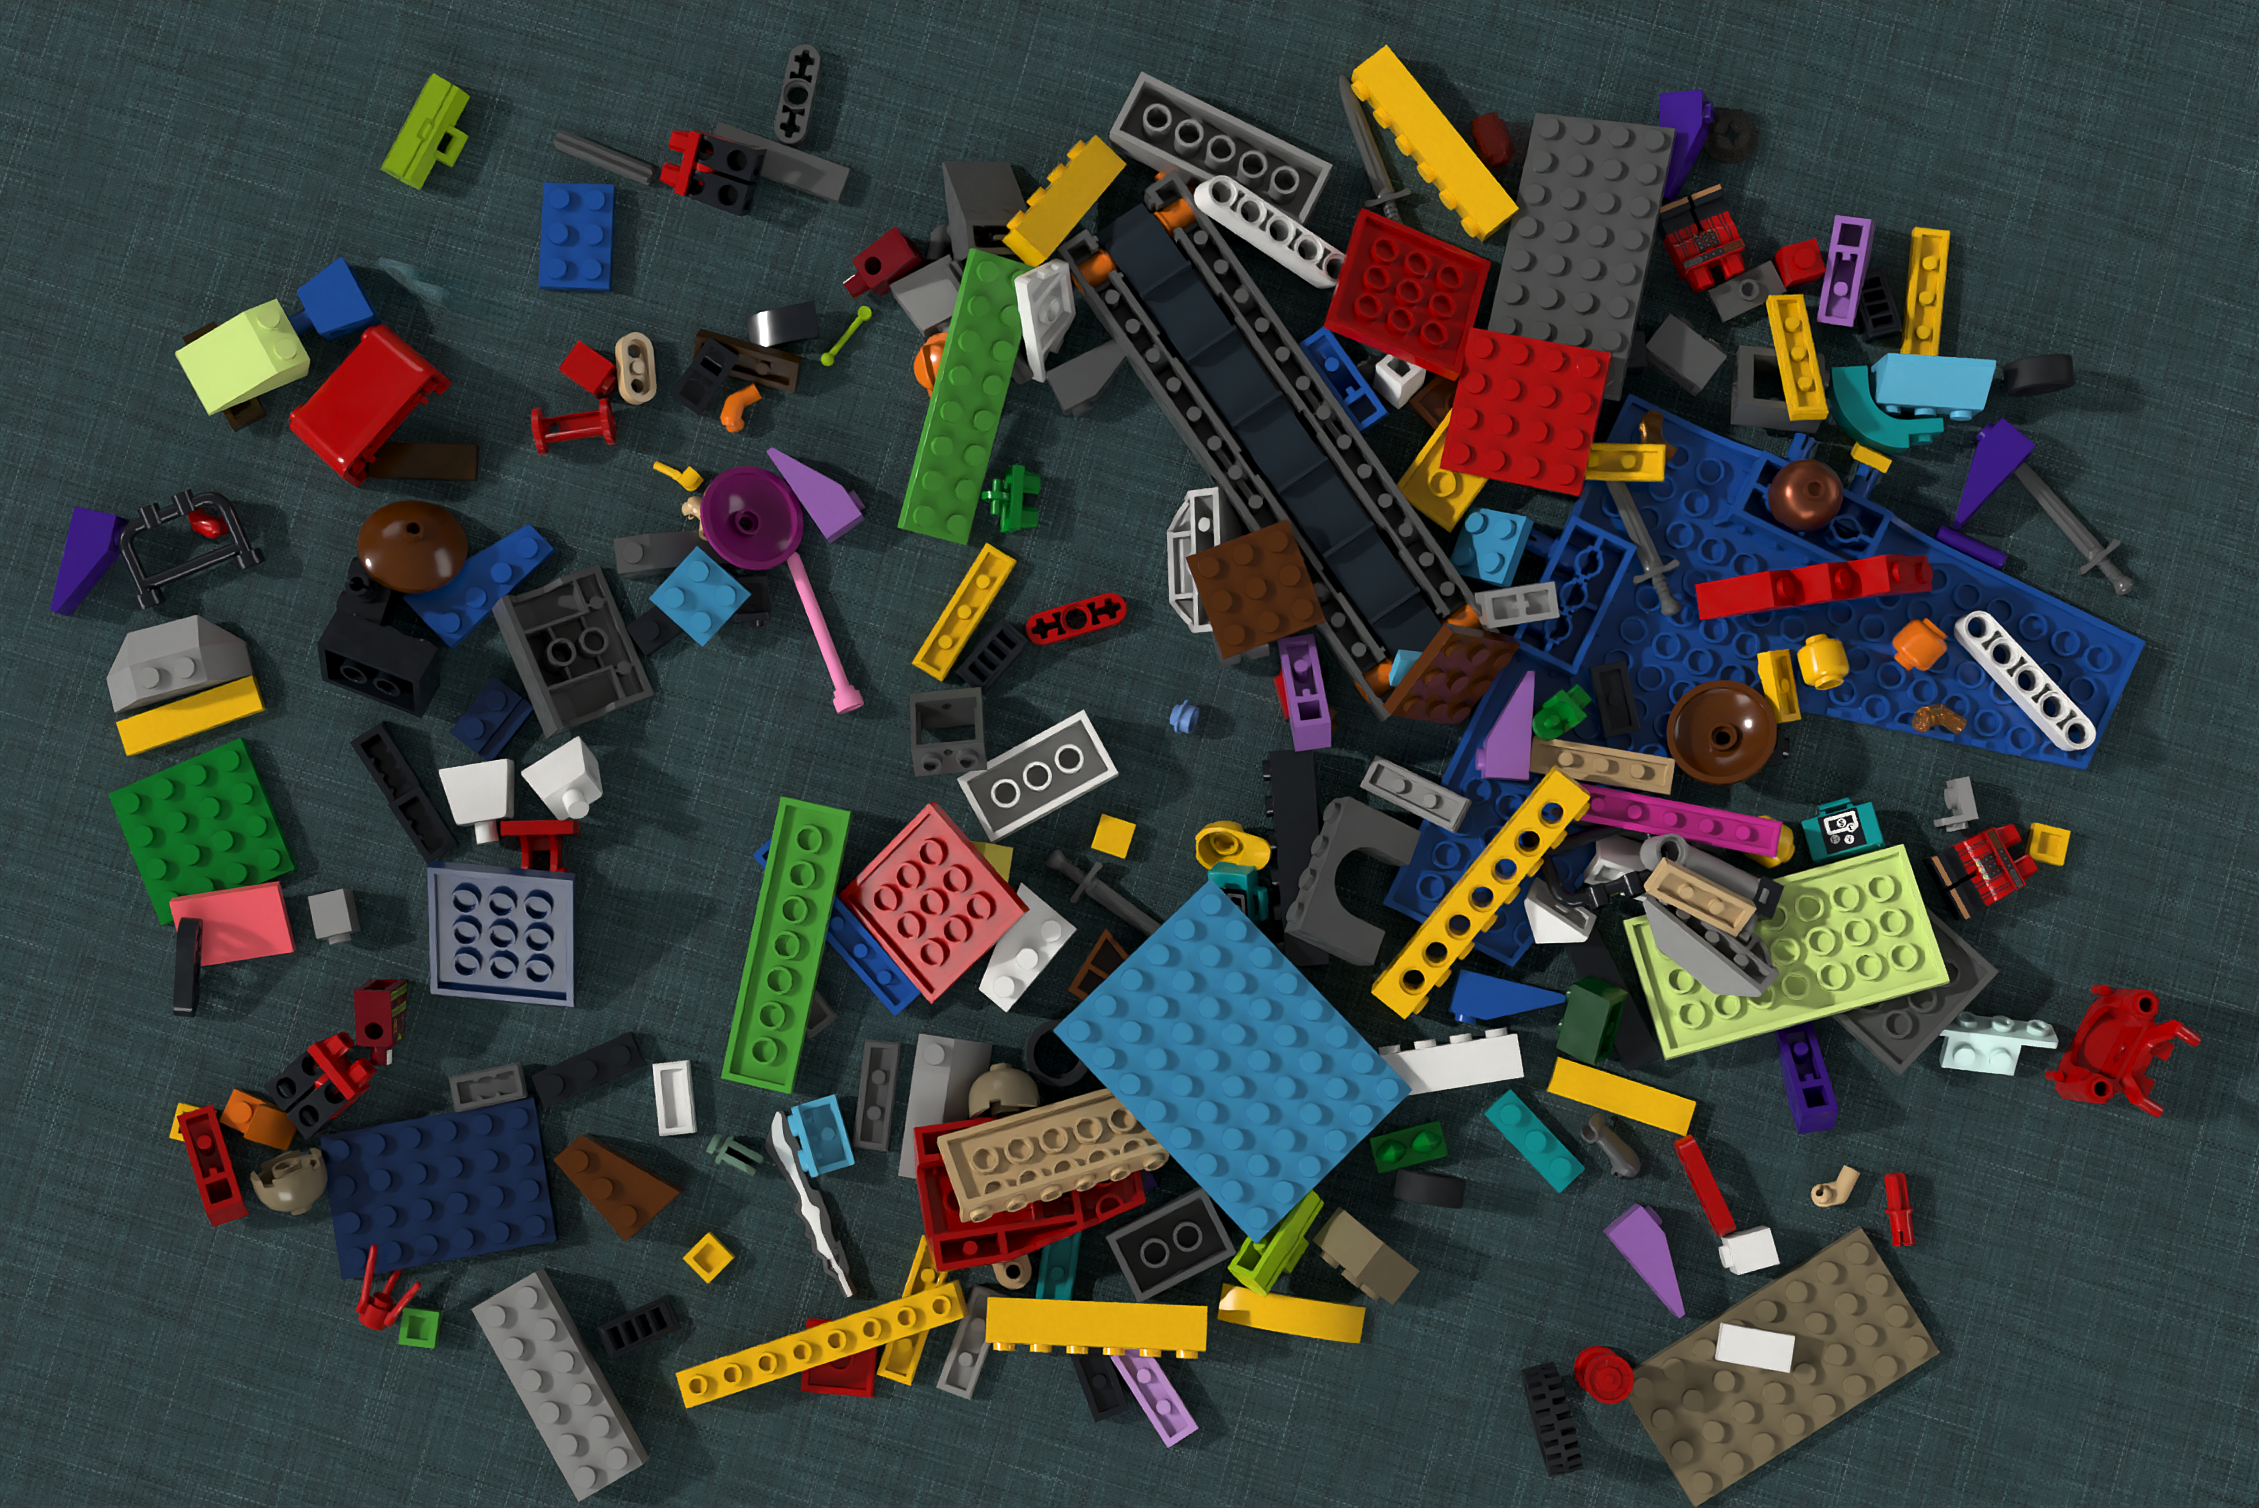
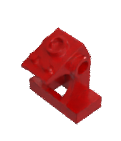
M501 821V836L520 838L522 852L520 869L533 870V851H550L549 871L567 873L566 867L562 868V836H579V821Z

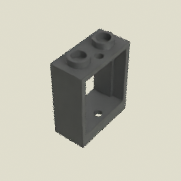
M1739 345L1732 364L1731 424L1816 434L1822 420L1790 421L1786 402L1753 398L1754 372L1780 375L1776 350ZM1816 354L1825 393L1829 386L1830 370L1825 369V355ZM1826 399V403H1827V407H1828V412H1829V411H1830V399Z
M981 687L910 694L911 753L915 777L987 770L985 713ZM950 703L949 706H944L943 704ZM975 724L974 740L923 744V729Z

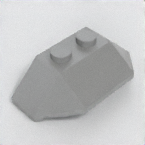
M1222 487L1188 491L1184 498L1185 502L1177 511L1167 530L1169 603L1189 625L1188 628L1191 632L1196 634L1213 632L1186 557L1242 536V526Z
M194 615L128 633L106 679L114 712L120 713L228 684L251 675L255 676L246 641L205 618Z
M1649 895L1643 902L1657 948L1712 993L1760 997L1780 974L1777 967L1773 966L1772 958L1763 940L1755 933L1750 935L1748 942L1743 943L1737 940V936L1735 937L1673 905L1661 904L1659 899L1652 895Z

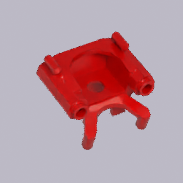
M2106 984L2092 985L2091 993L2100 996L2090 1005L2059 1063L2058 1071H2046L2045 1078L2049 1081H2056L2055 1090L2063 1099L2105 1104L2114 1097V1094L2125 1093L2130 1103L2153 1117H2160L2164 1111L2163 1106L2148 1097L2156 1081L2145 1076L2144 1073L2153 1056L2163 1061L2168 1060L2175 1045L2167 1040L2178 1037L2190 1046L2196 1047L2201 1042V1035L2175 1020L2156 1026L2154 1016L2159 1011V999L2152 990L2110 988Z

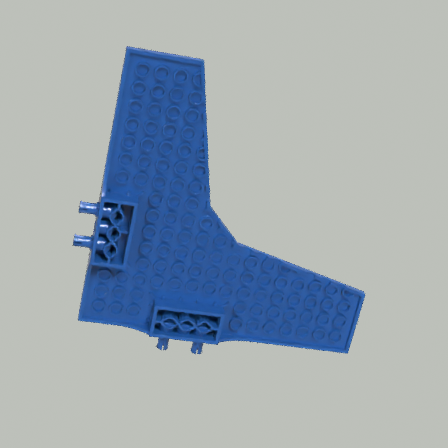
M1629 393L1604 443L1666 445L1665 482H1624L1662 564L1667 565L1674 559L1680 562L1676 569L1664 573V577H1666L1670 591L1673 593L1672 595L1681 603V610L1673 616H1665L1661 613V600L1656 593L1651 579L1636 586L1632 585V578L1643 575L1644 570L1635 552L1637 546L1632 544L1606 481L1586 480L1582 496L1577 498L1559 537L1556 536L1553 539L1531 528L1525 549L1545 558L1544 562L1546 564L1537 583L1555 582L1560 617L1513 625L1515 629L1512 636L1520 646L1512 655L1510 663L1502 668L1492 681L1490 689L1482 695L1439 784L1469 799L1472 803L1456 834L1422 819L1417 829L1421 834L1409 865L1399 867L1382 904L1423 924L1546 776L1529 772V780L1526 781L1482 779L1481 770H1476L1477 749H1483L1484 740L1521 676L1527 671H1535L1533 711L1563 689L1567 693L1576 684L1591 697V701L1582 709L1587 717L1558 737V740L1673 759L1667 742V724L1674 706L1684 694L1706 682L1730 680L1750 686L1765 698L1762 680L1758 674L1759 662L1757 654L1789 649L1800 711L2072 769L2086 770L2146 641L1940 543L1893 514L1894 512L1869 501L1868 498L1878 477L1881 475V472L1876 468L1869 472L1870 465L1860 464L1849 490L1843 488L1841 507L1838 514L1829 524L1813 532L1793 531L1792 528L1787 527L1784 523L1781 524L1773 516L1768 503V490L1773 478L1784 466L1796 460L1808 459L1813 447L1816 445V441L1813 438L1809 437L1807 441L1805 440L1807 435L1795 433L1785 458L1782 459L1765 450H1757L1705 430ZM1890 554H1904V556L1927 555L1928 563L1933 571L1932 591L1828 602L1712 620H1700L1695 584L1769 570H1790L1822 563L1849 562ZM1974 611H1984L1990 614L2092 722L2096 731L2093 743L2085 749L2064 751L2057 747L1958 642L1954 635V626L1957 620ZM1925 618H1928L1948 636L1944 640L1947 644V650L1927 671H1921L1916 667L1908 671L1894 658L1898 651L1893 647L1892 640L1912 619L1923 621ZM1971 619L1968 624V631L1972 636L1978 638L1981 635V626L1977 621ZM1819 634H1826L1829 639L1841 641L1849 664V673L1843 678L1844 682L1837 687L1827 690H1816L1815 686L1804 682L1797 659V653L1806 645V639ZM1996 646L1993 650V657L1995 661L2003 664L2006 660V653L2003 648ZM1626 660L1641 731L1603 739L1588 668ZM2021 672L2018 676V684L2026 691L2030 688L2031 681L2026 673ZM2046 698L2043 703V711L2046 715L2052 717L2056 710L2055 704ZM2071 725L2068 729V737L2073 743H2077L2080 740V731L2076 726ZM1532 727V735H1531V736H1533V735L1536 736L1535 732L1533 731V727ZM1675 762L1674 772H1675V771L1678 769V767H1679V766L1676 764V762ZM1575 780L1578 783L1588 784L1635 794L1644 792ZM1650 793L1651 797H1654L1656 793ZM1557 803L1546 804L1542 809L1543 816L1547 819H1556V817L1549 814V811L1554 807H1560V805ZM1569 823L1564 830L1568 832L1566 836L1589 828ZM1525 831L1519 836L1518 841L1521 845H1523L1521 836L1529 831ZM1596 842L1552 856L1566 891L1574 893L1584 882L1583 872L1596 855ZM1502 859L1496 864L1495 868L1500 874L1509 875L1516 869V864L1510 859ZM1540 868L1532 877L1526 874L1518 884L1521 890L1509 905L1503 902L1495 911L1498 917L1488 931L1484 933L1480 930L1471 940L1475 943L1473 949L1509 967H1513L1535 941L1524 906V900L1536 877L1546 882ZM1478 887L1474 890L1472 896L1476 901L1484 903L1492 898L1493 892L1487 887ZM1458 914L1453 916L1449 923L1454 929L1463 930L1469 926L1470 920L1466 916Z

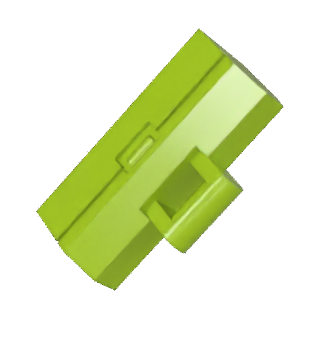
M433 73L423 87L380 170L420 190L436 160L452 168L469 137L454 126L470 96L457 86H451L450 82ZM447 133L452 138L446 150L442 153L437 150V147L443 135Z
M1313 1189L1257 1244L1247 1237L1228 1266L1230 1272L1254 1293L1266 1298L1281 1272L1291 1274L1308 1247L1309 1242L1304 1236L1324 1205V1202Z

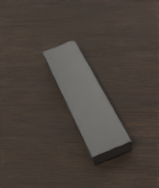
M718 121L714 132L715 135L767 149L760 176L840 204L851 174L850 168Z

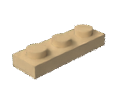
M1663 857L1643 885L1648 894L1735 937L1757 909L1753 901L1666 857Z

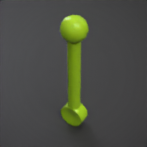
M861 306L859 308L858 317L829 353L822 354L820 360L823 365L831 366L834 363V356L860 324L871 319L872 311L868 306Z

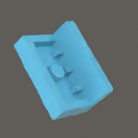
M836 1094L791 1107L793 1115L788 1116V1123L793 1137L799 1136L803 1150L798 1151V1157L803 1172L809 1171L812 1178L856 1164Z

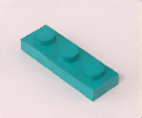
M1511 1089L1502 1094L1483 1113L1557 1193L1562 1192L1585 1169Z

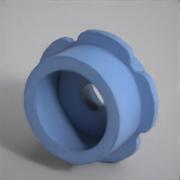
M1185 700L1182 705L1176 704L1172 710L1170 724L1174 725V731L1178 734L1182 732L1191 734L1196 727L1199 707L1190 705V700Z

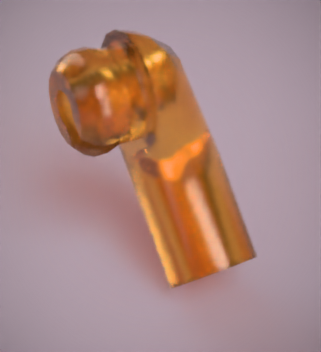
M1655 410L1648 411L1639 423L1641 443L1666 445V462L1669 463L1678 448L1663 439L1661 424L1664 422V417L1662 414Z
M1940 703L1920 707L1915 712L1916 716L1911 719L1912 727L1918 732L1924 733L1929 730V727L1943 725L1956 735L1960 734L1968 720Z

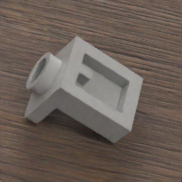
M1970 777L1946 781L1948 788L1944 789L1945 803L1949 810H1953L1954 816L1934 820L1935 827L1945 825L1947 832L1969 828L1967 821L1979 819Z

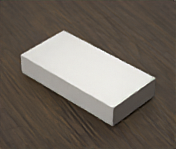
M690 1060L652 1064L659 1136L697 1132Z
M1721 1322L1715 1359L1790 1373L1795 1336Z

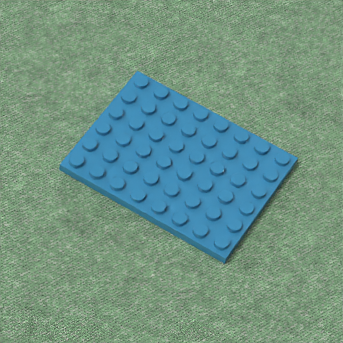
M1211 879L1052 1030L1255 1244L1412 1091L1409 1085Z

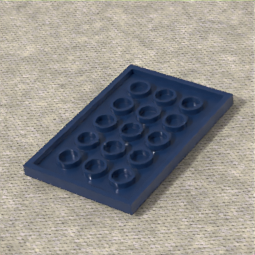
M537 1097L498 1103L457 1113L454 1111L320 1136L322 1154L328 1175L327 1187L342 1280L365 1276L370 1247L374 1244L378 1247L374 1274L559 1240Z

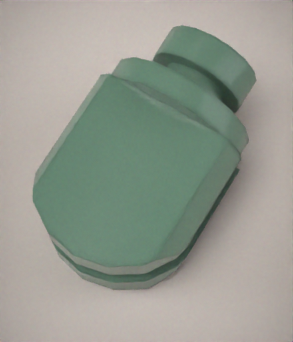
M716 1132L706 1150L711 1155L714 1152L718 1154L714 1163L719 1165L723 1161L754 1177L757 1172L756 1169L730 1156L726 1152L729 1148L758 1164H761L764 1157L733 1141L734 1135L729 1134L726 1141L721 1139L722 1135Z

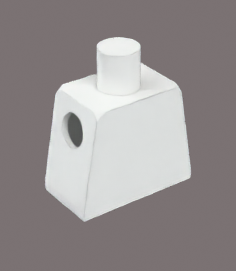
M579 736L521 771L525 780L559 821H563L568 817L573 819L583 818L589 812V804L600 798L603 794L598 761Z
M507 758L439 770V775L456 824L463 827L474 825L477 845L499 842L496 821L513 819L515 766L514 761Z

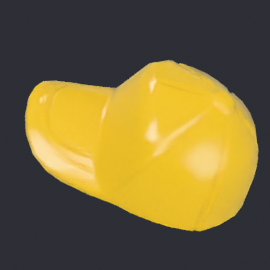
M1223 820L1210 823L1202 828L1195 837L1196 858L1208 870L1217 862H1229L1243 866H1256V871H1259L1266 866L1271 857L1270 844L1260 837L1245 833L1241 824L1235 821Z

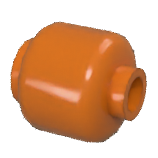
M1925 618L1923 621L1912 619L1892 640L1893 647L1898 651L1894 658L1908 671L1913 667L1921 671H1927L1946 652L1947 644L1944 640L1948 636L1928 618Z

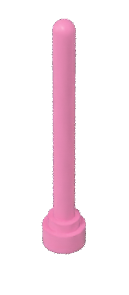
M794 552L786 561L836 688V691L833 692L835 698L832 701L837 714L853 711L864 705L859 690H855L853 685H849L800 555Z

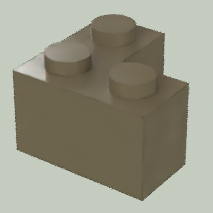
M1340 1206L1312 1240L1323 1249L1319 1255L1335 1269L1341 1264L1345 1268L1341 1275L1357 1288L1360 1287L1363 1292L1376 1302L1382 1297L1393 1305L1420 1272Z

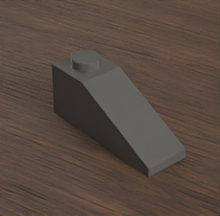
M1142 329L1139 330V335L1136 339L1130 340L1133 345L1136 344L1144 333ZM1112 339L1046 372V380L1064 415L1067 416L1073 413L1074 417H1079L1092 410L1093 406L1091 403L1098 400L1126 363V355L1115 339Z
M699 530L649 533L613 539L617 571L625 580L673 573L698 545L721 566L730 564L713 549L709 541L699 537Z

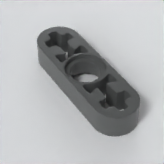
M802 44L796 46L789 55L774 125L779 142L791 148L802 145L807 139L822 69L820 55L811 45ZM805 55H809L814 65H807L805 72L806 80L800 78L801 67L797 60H803ZM794 88H804L808 92L807 100L801 105L792 104L788 100L789 93ZM790 112L796 114L795 124L797 129L800 130L799 133L794 132L792 138H788L783 130V127L788 128L790 126L792 118Z

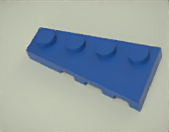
M528 524L467 559L461 572L447 585L429 592L409 593L403 596L402 599L454 650L493 612L491 608L501 597L511 595L556 550L533 526Z

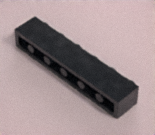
M1295 749L1269 751L1268 760H1262L1263 782L1270 781L1271 795L1265 796L1264 799L1266 817H1273L1274 831L1267 832V840L1271 846V853H1275L1276 867H1270L1271 888H1278L1279 903H1273L1274 925L1281 924L1282 939H1276V947L1295 967L1329 964L1328 952L1284 932L1288 923L1286 920L1288 909L1297 899L1300 890L1299 879L1303 871L1309 866L1313 855L1311 854V847L1319 835L1313 750L1296 752Z

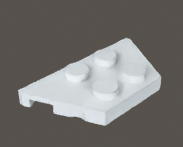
M1057 258L1018 276L1014 280L1028 365L1034 374L1031 379L1042 383L1046 379L1045 360L1050 351L1058 353L1065 333L1070 328L1076 315L1069 264Z

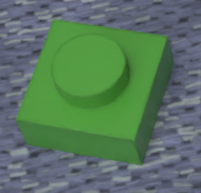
M406 1306L403 1309L398 1344L432 1349L437 1348L443 1311Z

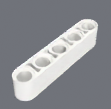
M1216 176L1199 184L1196 188L1194 200L1202 212L1319 289H1328L1336 286L1345 254L1228 176ZM1213 187L1220 194L1219 202L1216 201L1212 195ZM1241 207H1244L1247 210L1249 216L1248 221H1246L1241 214ZM1270 226L1277 232L1276 240L1270 234ZM1299 245H1301L1305 251V259H1303L1299 254ZM1327 264L1332 267L1333 278L1327 272Z
M1974 611L1957 620L1954 626V635L1958 642L2057 747L2064 751L2085 749L2093 743L2096 731L2092 722L1990 614L1984 611ZM1971 619L1977 621L1981 626V635L1978 638L1972 636L1968 631V624ZM1996 646L2003 648L2006 653V660L2003 664L1995 661L1993 657V650ZM2021 672L2026 673L2031 681L2030 688L2027 691L2018 684V676ZM2046 698L2055 704L2056 710L2052 717H2049L2043 711V703ZM2071 725L2076 726L2080 731V740L2077 743H2073L2068 737V729Z

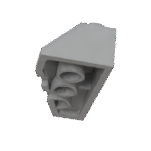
M919 1033L898 1176L916 1179L914 1127L967 1119L969 1115L970 1089L972 1084L982 1074L989 1071L993 1044Z

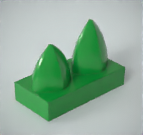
M1439 1120L1368 1138L1378 1174L1448 1156Z

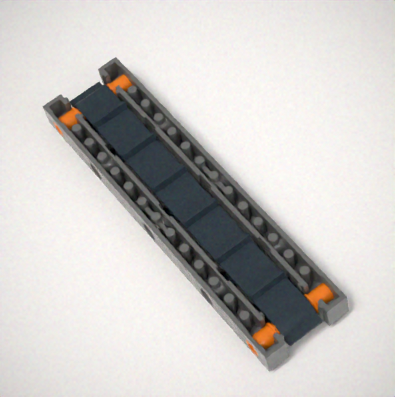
M1173 170L1145 189L1144 202L1148 206L1147 209L1143 203H1140L1095 233L1094 237L1085 229L1057 248V259L1068 262L1072 282L1111 338L1115 339L1123 350L1129 364L1215 487L1223 488L1238 520L1249 534L1288 519L1326 622L1313 627L1379 722L1382 723L1391 717L1383 705L1397 687L1390 686L1388 676L1398 649L1423 652L1445 623L1496 633L1500 632L1497 628L1487 629V625L1480 623L1479 617L1482 616V607L1476 603L1473 593L1211 220L1197 207L1194 196L1178 173ZM1142 329L1144 333L1136 344L1133 345L1130 340L1136 339L1139 335V330ZM1159 335L1162 337V339L1167 344L1171 352L1174 354V359L1167 351L1163 343L1160 341ZM1241 452L1243 453V455L1246 457V459L1248 460V462L1250 463V465L1253 467V469H1254L1255 472L1257 473L1256 476L1253 474V472L1251 471V469L1249 468V466L1246 464V462L1244 461V459H1243L1242 456L1240 455ZM1323 569L1325 570V572L1327 573V575L1332 580V582L1334 583V585L1340 593L1337 594L1335 589L1332 587L1328 579L1323 574Z

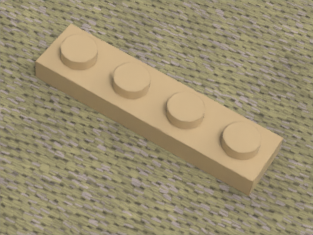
M1533 735L1531 736L1529 772L1546 775L1556 765L1574 780L1670 795L1675 761L1672 758L1558 739L1545 741Z

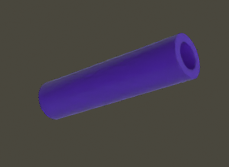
M1943 525L1938 527L1933 539L1997 570L2001 569L2007 554Z

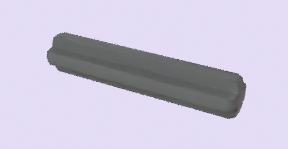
M560 130L556 135L554 146L560 151L644 185H649L653 180L655 169L649 164L565 130Z

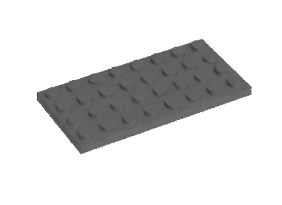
M1536 113L1516 200L1519 210L1512 218L1488 330L1612 353L1613 357L1603 399L1620 401L1676 140V128Z

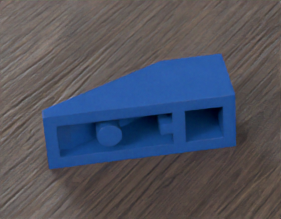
M1322 327L1298 344L1361 435H1364L1390 416L1329 329Z
M1457 969L1447 1011L1456 1013L1454 1019L1456 1021L1476 1025L1477 1019L1489 1020L1565 1002L1566 995Z

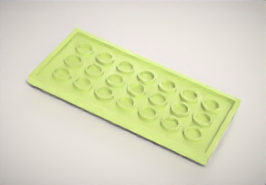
M1904 844L1773 879V881L1784 886L1773 918L1771 920L1757 921L1753 933L1763 940L1772 958L1773 966L1777 967L1780 974L1760 997L1712 993L1657 948L1646 914L1624 920V929L1665 1060L1948 984L1950 980Z

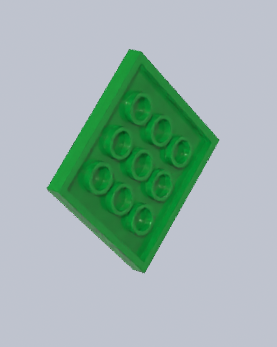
M238 738L108 794L161 926L174 923L169 903L174 897L264 884L298 870L244 738Z

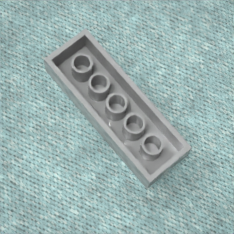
M1142 71L1109 135L1110 148L1166 175L1175 170L1186 185L1195 189L1199 184L1216 176H1228L1303 227L1329 179L1333 166ZM1213 187L1212 195L1214 199L1220 201V194ZM1241 207V212L1248 215L1247 210Z
M544 1268L532 1273L471 1309L578 1502L640 1467L650 1458Z

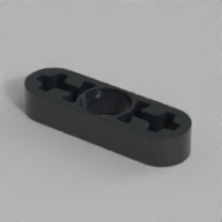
M182 917L179 922L176 942L174 1016L194 1018L197 1012L203 921L199 918Z

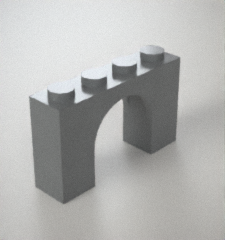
M1348 796L1333 799L1324 811L1323 821L1325 823L1320 835L1316 837L1312 844L1311 854L1313 855L1308 868L1303 871L1299 879L1300 890L1296 901L1288 909L1286 915L1288 923L1284 932L1356 966L1374 965L1385 931L1351 915L1344 909L1335 890L1337 867L1344 856L1352 850L1363 852L1391 867L1409 865L1421 832Z

